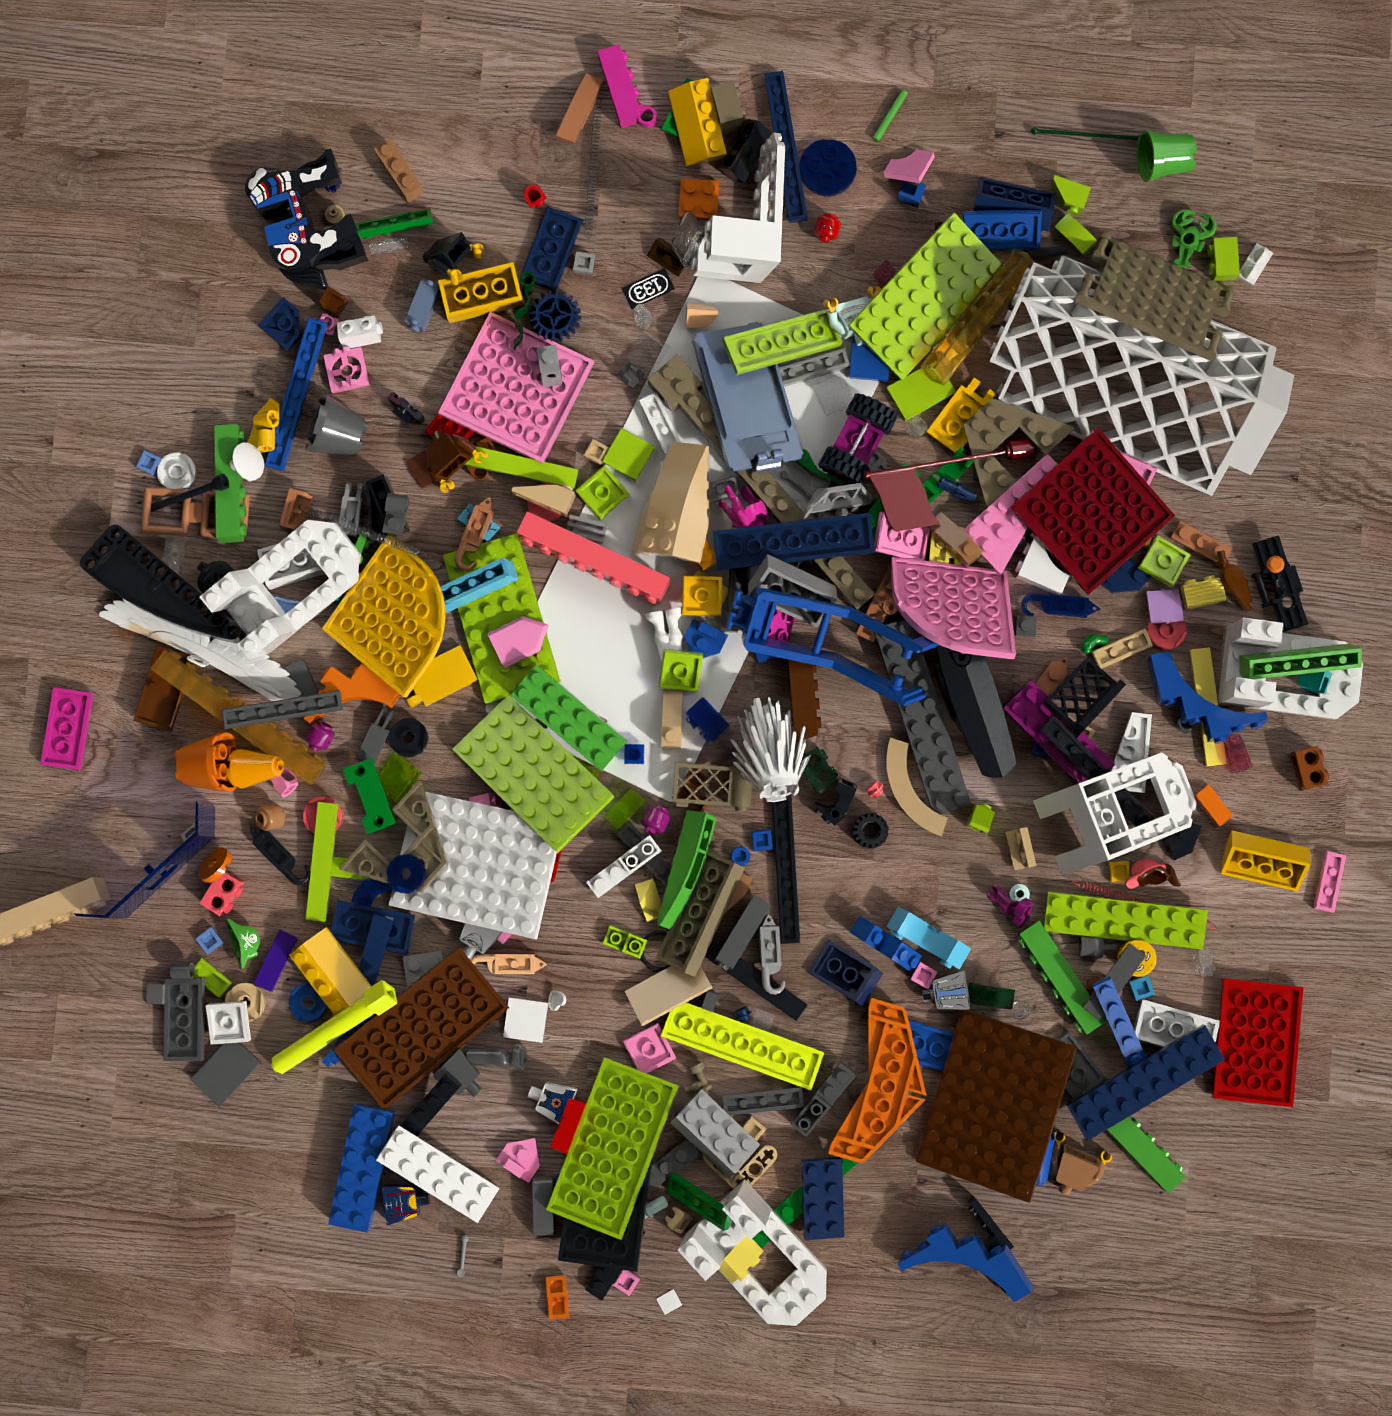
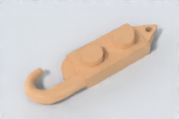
M477 954L471 959L473 964L476 962H487L489 971L493 974H535L536 971L547 965V963L535 957V954Z

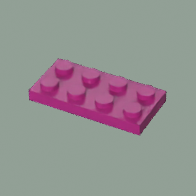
M53 687L40 765L81 771L94 693Z

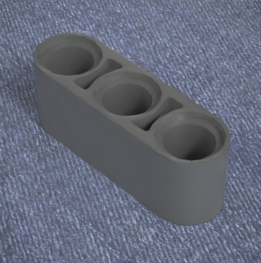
M553 1176L533 1177L534 1236L554 1235L555 1232L554 1213L546 1210L554 1191Z

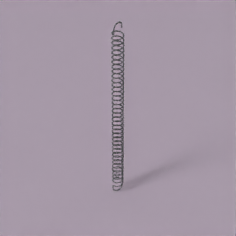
M596 97V99L600 97ZM600 99V104H601V99ZM595 101V103H596V101ZM594 103V109H595V107H599L600 105H597V106H596L595 103ZM601 106V107H602V106ZM599 107V108H601V107ZM595 109L597 111H602L601 109ZM594 110V111H595V110ZM593 111V112H594V111ZM594 112V114H602L600 112ZM593 114V116H594V114ZM594 116L596 118H601V116ZM593 117V121H598V120H599V119H596V120H595L594 117ZM599 120V121H601V120ZM593 122V123H594V122ZM594 123L596 125H601L600 123ZM592 124V126H593L594 124ZM593 126V128H598V127H599V126H595V127ZM599 127V128H601V127ZM592 128V130H593V128ZM593 130L595 132H600V130ZM592 131V135H597V134H598V133H595V134H594L593 131ZM598 134V135H600V134ZM591 135V136H592V135ZM592 136V137H593V136ZM593 137L595 139H600L599 137ZM591 138V140H592L593 138ZM592 140V142H597V140ZM598 141V142H599V141ZM591 142V144H592V142ZM592 144L594 146H599V144ZM591 145V149H596V148H597V147H594V148H593L592 145ZM597 148V149H599V148ZM590 149V150H591V149ZM591 150V151H592V150ZM592 151L594 153H598V151ZM590 152V154H591L592 152ZM591 154V156H598V155H596V154H594V155ZM590 156V158H591V156ZM591 158L593 160H598V158ZM590 159V160H591V159ZM590 161V163H595V161ZM596 162V163H598V162ZM589 163V164H590V163ZM590 164V165H591V164ZM591 165L593 167H597V165ZM589 166V168H590L591 166ZM590 168V170H594ZM595 169V171H596L597 169ZM589 170V172H590V170ZM590 172L592 174H597L596 172ZM589 173V174H590V173ZM588 174V175H589V174ZM589 175V177H594V178L597 177V176H590V175ZM588 177V179H589V177ZM589 179V180H588V182H589L590 180L596 181V179ZM589 182V184H594V185L596 184V183H590V182ZM588 184V186H589V184ZM589 186L591 188H596L595 186ZM588 187V188H589V187ZM587 188V189H588V188ZM588 189V191H593V192L596 191V190H589V189ZM587 191V193H588V191ZM588 193V195H595V193ZM587 195L588 198L595 199V197H589V196ZM587 198V200H588V198ZM588 200V201H587V202H589V201H590V202H595L594 200ZM586 202V203H587V202ZM587 203V205L594 206V204H588V203ZM586 205V207H587V205ZM587 207V209H594L593 207ZM586 209L587 212L594 213V211H588V210ZM586 212V214H587V212ZM587 214L586 216H594V215H592V214H589V215H588V214ZM585 216V217H586V216ZM586 217V218H587V217ZM587 218V219L593 220V218ZM585 219V221H586V219ZM586 221V223H593L591 221ZM585 223V225H586V223ZM586 225L589 227H593V225ZM585 226V227H586V226ZM585 228V230H593V229H590V228H589V229ZM584 231V235H585V231ZM591 233V236H592V233ZM585 235L586 238H591V236H590V237H587V236Z
M324 511L322 512L324 519L322 517L319 518L320 514H317L318 519L329 522L327 512L325 514ZM363 527L365 535L362 533V536L369 537L368 528L365 530V527ZM380 533V534H379L380 537L377 538V539H378V542H381V543L386 544V543H385V542H386L385 538H384V542H382L383 538H382L381 533ZM396 539L395 541H396V543H397V547H394V548H397V549H400V550H401L402 546H401V544H400V548H398L399 544H398L397 539Z

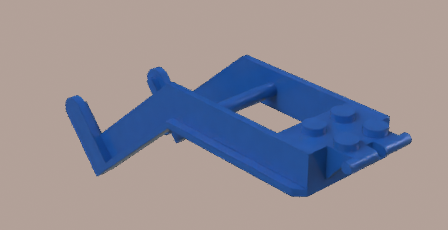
M760 587L755 588L753 597L741 595L742 591L736 590L731 607L738 609V612L730 611L725 628L731 630L732 626H736L743 631L741 637L747 651L832 668L903 706L925 698L926 691L921 686L905 689L902 685L904 679L902 675L895 674L893 680L890 681L838 653L821 650V646L831 615L848 618L901 645L903 649L901 657L905 659H910L912 652H923L937 647L939 644L924 636L913 639L852 607ZM777 603L823 613L813 648L767 638Z

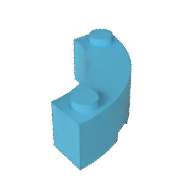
M899 906L886 926L893 931L891 935L900 940L904 937L940 958V963L948 968L954 966L960 969L971 950L970 947L939 931Z

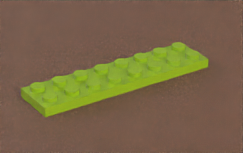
M1048 891L1044 928L1047 932L1124 941L1143 940L1150 944L1203 949L1208 910Z

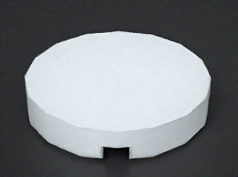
M179 452L164 456L157 468V477L160 483L170 489L189 488L194 483L197 475L196 465L193 460Z

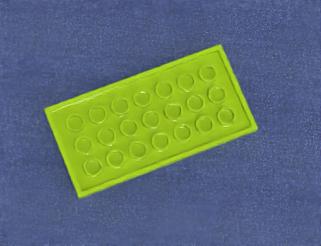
M952 213L847 326L899 380H903L1006 268L955 213Z
M518 534L482 543L480 549L476 552L465 551L462 558V563L465 566L472 565L474 561L477 562L475 568L470 571H462L456 566L455 555L457 551L443 555L450 582L501 558L513 562L519 579L458 608L485 704L511 696L535 665H539L560 683L547 632L539 652L505 669L487 634L521 616L544 623Z
M511 696L503 699L452 749L556 853L563 849L614 798V795Z
M604 1057L546 1210L622 1240L679 1086Z

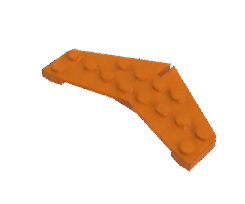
M870 998L868 1006L869 1081L830 1143L828 1154L858 1163L865 1162L925 1101V1099L907 1094L909 1090L926 1095L907 1012L903 1007Z

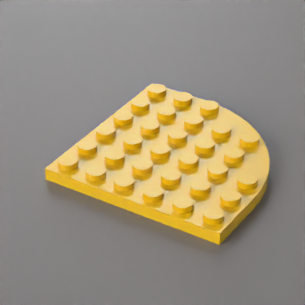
M387 535V540L389 537L391 539L394 538V541L396 540V538L393 535ZM386 540V544L382 543L359 575L358 582L349 589L322 627V630L402 697H407L429 667L439 649L445 627V603L439 582L430 567L420 557H417L415 553L414 555L407 553L411 551L410 549L406 552L391 547L394 541L388 546Z

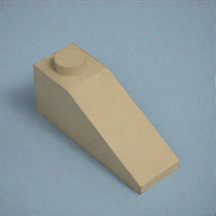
M562 484V486L513 487L511 490L513 495L567 517L576 496L575 492L572 491L573 488Z
M663 689L662 748H681L683 691Z

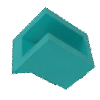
M1325 671L1298 674L1297 685L1306 690L1326 694L1332 673Z

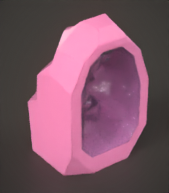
M284 766L280 776L270 779L274 785V790L282 798L291 794L298 786L297 777L286 766Z

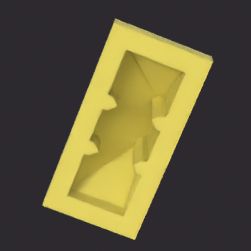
M654 879L635 884L646 921L658 919L662 903Z

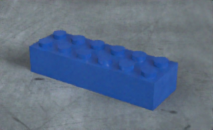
M361 1103L353 1105L328 1225L366 1233L371 1230L385 1166L376 1161V1158L391 1136L395 1110H383L381 1107Z

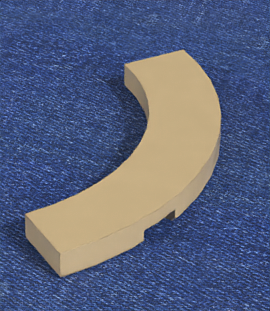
M890 738L887 749V774L896 800L914 822L929 832L942 837L948 818L927 807L917 796L910 783L907 772L909 743Z

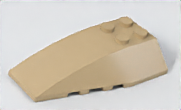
M673 442L641 511L632 553L648 556L651 553L677 557L683 561L701 562L709 526V518L707 517V509H709V500H707V489H709V481H707L709 446Z

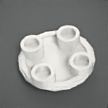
M250 443L238 444L233 451V460L230 461L232 470L237 471L242 478L249 482L260 478L264 470V460L260 451Z

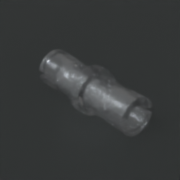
M407 236L391 240L386 238L385 241L369 243L371 255L384 252L390 254L395 250L409 249Z

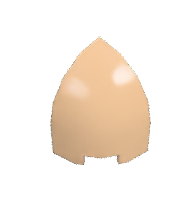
M687 303L686 327H707L716 319L718 310L705 304Z

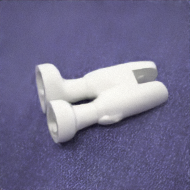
M682 608L665 610L669 628L668 634L664 627L663 611L646 613L647 621L653 623L655 627L654 641L657 644L661 661L664 649L682 651V635L678 629V619L682 616Z

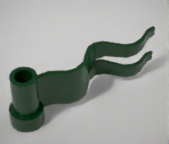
M524 272L520 276V284L522 286V293L525 295L526 305L518 309L514 314L515 327L520 333L514 340V351L523 340V327L518 319L527 315L529 311L528 295L533 293L535 285V275L531 272Z

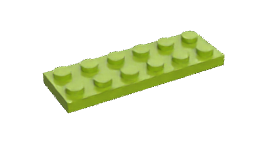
M829 309L723 337L722 342L735 374H743L841 346L842 341L839 333L829 325L827 315Z

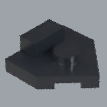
M391 393L388 396L389 401L396 406L392 411L395 416L408 425L413 419L419 424L423 423L425 420L423 414L417 409L414 410V407L403 397L399 399L395 393Z
M1192 823L1191 827L1163 838L1173 861L1193 852L1202 826Z

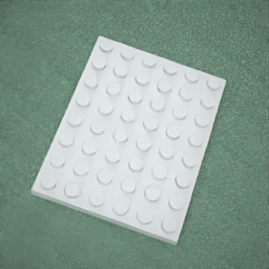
M426 792L449 864L423 893L393 885L389 905L537 939L557 853L515 811ZM408 825L400 857L419 837Z

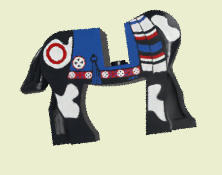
M331 148L325 150L318 159L304 164L297 170H282L268 167L258 168L249 175L245 182L246 195L265 220L288 213L291 217L264 226L271 257L282 274L296 284L312 286L322 290H326L328 287L323 270H342L368 261L364 245L359 237L351 214L345 215L340 222L329 229L314 231L310 212L303 200L305 195L316 188L342 184L339 175L340 171Z

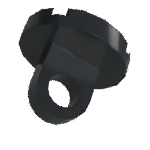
M218 560L210 564L201 561L197 566V569L200 571L197 581L199 590L202 593L206 592L227 573L234 571V569L226 561Z

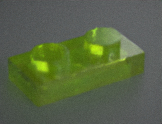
M631 788L604 816L619 830L646 801Z

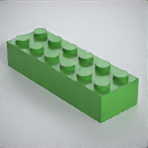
M539 665L534 666L511 694L514 699L600 771L608 765L627 742L625 737Z

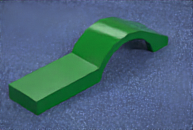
M961 446L950 459L965 457L966 455L962 452L964 448ZM971 459L944 464L934 475L927 479L922 485L929 504L944 492V490L937 488V483L942 476L955 482L975 460Z

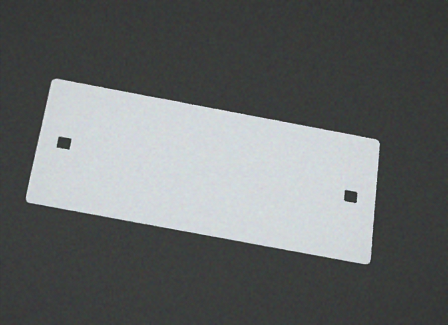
M698 276L648 378L678 354L702 382L703 389L699 392L708 401L692 344L696 334L706 330L715 331L744 326L753 322L762 323L763 326L803 316V314L730 280ZM687 303L705 304L718 310L716 319L712 324L704 328H687ZM839 334L842 341L841 346L778 363V367L845 348L850 363L852 340L854 338L844 339ZM850 368L784 387L801 447L809 452L814 464L822 472L824 471L819 468L818 463L826 448L829 446L833 447L849 417L846 414V410L852 398L857 393L872 397L879 381L849 378ZM647 378L623 429L655 446V450L637 481L605 464L606 468L630 493V496L602 520L597 517L587 504H585L579 517L608 524L603 543L592 542L670 577V586L661 604L656 602L653 605L645 601L642 595L638 594V597L631 595L622 586L620 589L610 585V582L605 578L599 580L593 577L592 573L588 570L582 572L574 568L575 565L568 562L565 564L558 560L542 591L538 605L543 622L549 625L547 636L560 677V684L598 716L607 719V723L627 739L624 746L603 770L672 802L675 763L695 764L749 651L743 645L741 637L743 631L741 629H738V633L723 632L728 637L721 652L702 660L698 692L683 691L681 748H662L663 688H659L662 661L657 644L654 641L655 627L653 623L647 621L646 613L663 611L664 627L668 634L669 628L665 610L682 608V601L679 599L683 593V576H694L697 570L701 572L702 570L696 562L683 561L677 557L651 553L650 556L632 553L641 511L666 458L639 400L655 393L648 385ZM661 400L682 443L709 446L707 481L711 483L737 476L732 470L727 469L726 462L680 409L672 413ZM796 461L781 462L779 469L768 470L803 512L811 499L789 480H784L782 473L787 471L792 479L809 492L814 493L815 490L828 488L830 483L810 475ZM737 476V480H738L739 487H740V490H741L742 485H745V484H744V483L741 481V479ZM742 494L737 496L744 508L749 506L742 498ZM726 499L725 502L730 508H732L731 500ZM719 502L709 504V509H707L709 526L706 540L714 551L713 531L736 529L732 527L733 523L727 514L719 507ZM768 512L764 525L779 524ZM577 522V523H576V524H579V525H582V526H586V527H590V528L602 530L601 527H597V526H593V525H589V524H585V523H581V522ZM576 528L573 529V531L599 538L601 536L600 534ZM716 565L704 573L708 576L722 577V585L728 588L729 570L717 571ZM760 566L750 567L749 582ZM728 596L722 604L721 616H715L713 620L708 616L685 615L678 619V629L682 635V651L690 652L684 636L692 619L704 622L721 631L722 613H727ZM514 699L544 729L549 728L534 714H532L528 709H526L522 704H520L516 699ZM502 700L487 704L486 712L489 714ZM550 729L551 736L571 755L592 764ZM679 767V777L683 780L689 770Z

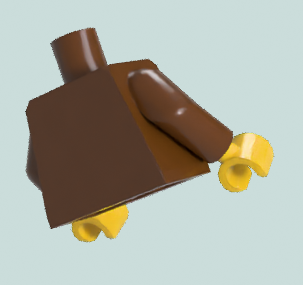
M436 431L431 435L434 442L426 449L428 456L427 470L437 483L440 482V490L443 493L449 491L446 485L450 489L455 487L454 482L448 479L472 458L471 454L474 455V460L477 463L483 462L479 459V454L485 458L488 457L485 451H477L476 447L467 439L456 434L442 433L441 431Z

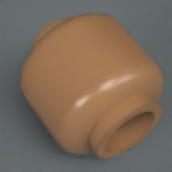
M278 804L261 806L255 815V822L264 831L279 829L285 822L286 814Z

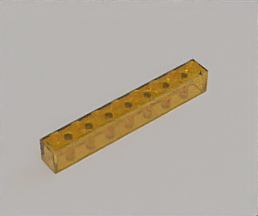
M1017 249L1011 251L923 362L921 368L931 381L945 385L1014 298L1026 269H1031L1034 263L1027 252Z

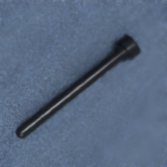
M225 474L217 475L210 483L151 504V512L214 489L219 491L228 489L230 485L229 480Z

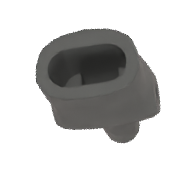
M1079 937V957L1101 959L1104 952H1116V944H1104L1103 938Z

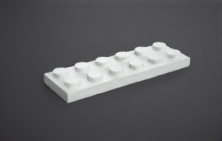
M400 1125L396 1127L376 1158V1161L477 1223L499 1190L498 1186Z

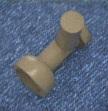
M703 1061L688 1067L691 1074H696L698 1081L684 1087L687 1094L698 1089H702L705 1092L712 1088L711 1083H708L702 1071L704 1069Z

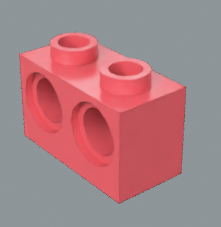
M225 871L219 879L212 882L199 904L218 916L227 915L233 907L232 902L234 898H238L242 893L244 882ZM228 880H231L233 883V888L230 891L225 889V883ZM217 897L222 899V905L219 908L214 905Z

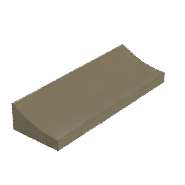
M708 851L692 895L672 929L668 930L656 959L686 974L696 976L743 874L744 867Z

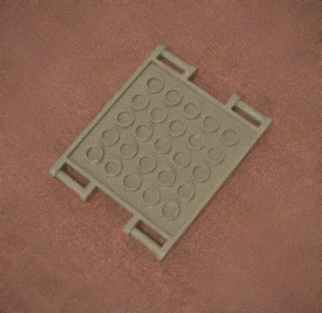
M1102 233L1099 238L1100 243L1097 250L1094 251L1092 259L1094 262L1103 265L1104 269L1099 280L1095 279V276L1091 273L1085 274L1082 288L1075 298L1076 302L1207 360L1215 359L1217 355L1216 348L1218 342L1222 339L1223 332L1218 328L1212 330L1209 328L1213 313L1221 317L1229 315L1230 303L1232 298L1235 297L1236 289L1232 286L1223 287L1215 281L1207 280L1196 273L1186 271L1178 265H1172L1162 258L1154 257L1143 250L1129 246L1125 242L1112 239L1109 233ZM1106 247L1111 249L1109 256L1104 254ZM1090 288L1095 290L1092 298L1088 297ZM1219 296L1224 297L1222 305L1216 304ZM1205 338L1211 340L1208 348L1203 347Z

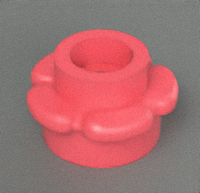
M878 781L872 783L866 789V792L869 794L868 797L873 796L877 798L884 791L882 789L883 784H880Z

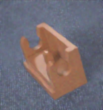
M289 488L279 526L283 529L294 531L307 521L309 514L303 511H305V507L306 510L309 507L311 508L314 497L309 495V493Z

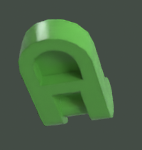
M362 531L355 545L361 553L359 568L364 565L363 554L365 549L368 550L371 544L369 537L362 536Z

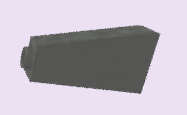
M756 895L751 898L714 960L719 968L724 971L734 968L771 907L769 903Z

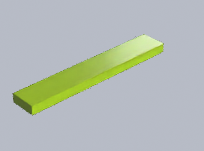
M475 446V449L477 451H485L488 457L485 458L479 454L478 457L483 462L477 463L474 460V455L471 454L472 458L464 464L562 486V484H565L573 489L575 488L578 469L547 462L542 464L534 459Z
M318 802L306 920L327 921L339 806L337 803Z

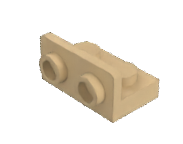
M1028 827L1007 831L1005 834L1013 869L1019 870L1037 866Z

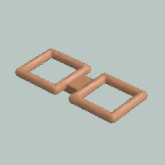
M145 488L141 531L153 534L187 535L189 523L201 524V536L216 537V529H208L210 499H215V491L203 493L202 503H191V498L184 500L182 504L181 527L149 525L152 495L174 496L188 490ZM246 493V498H243V505L246 506L244 524H246L247 529L250 495Z

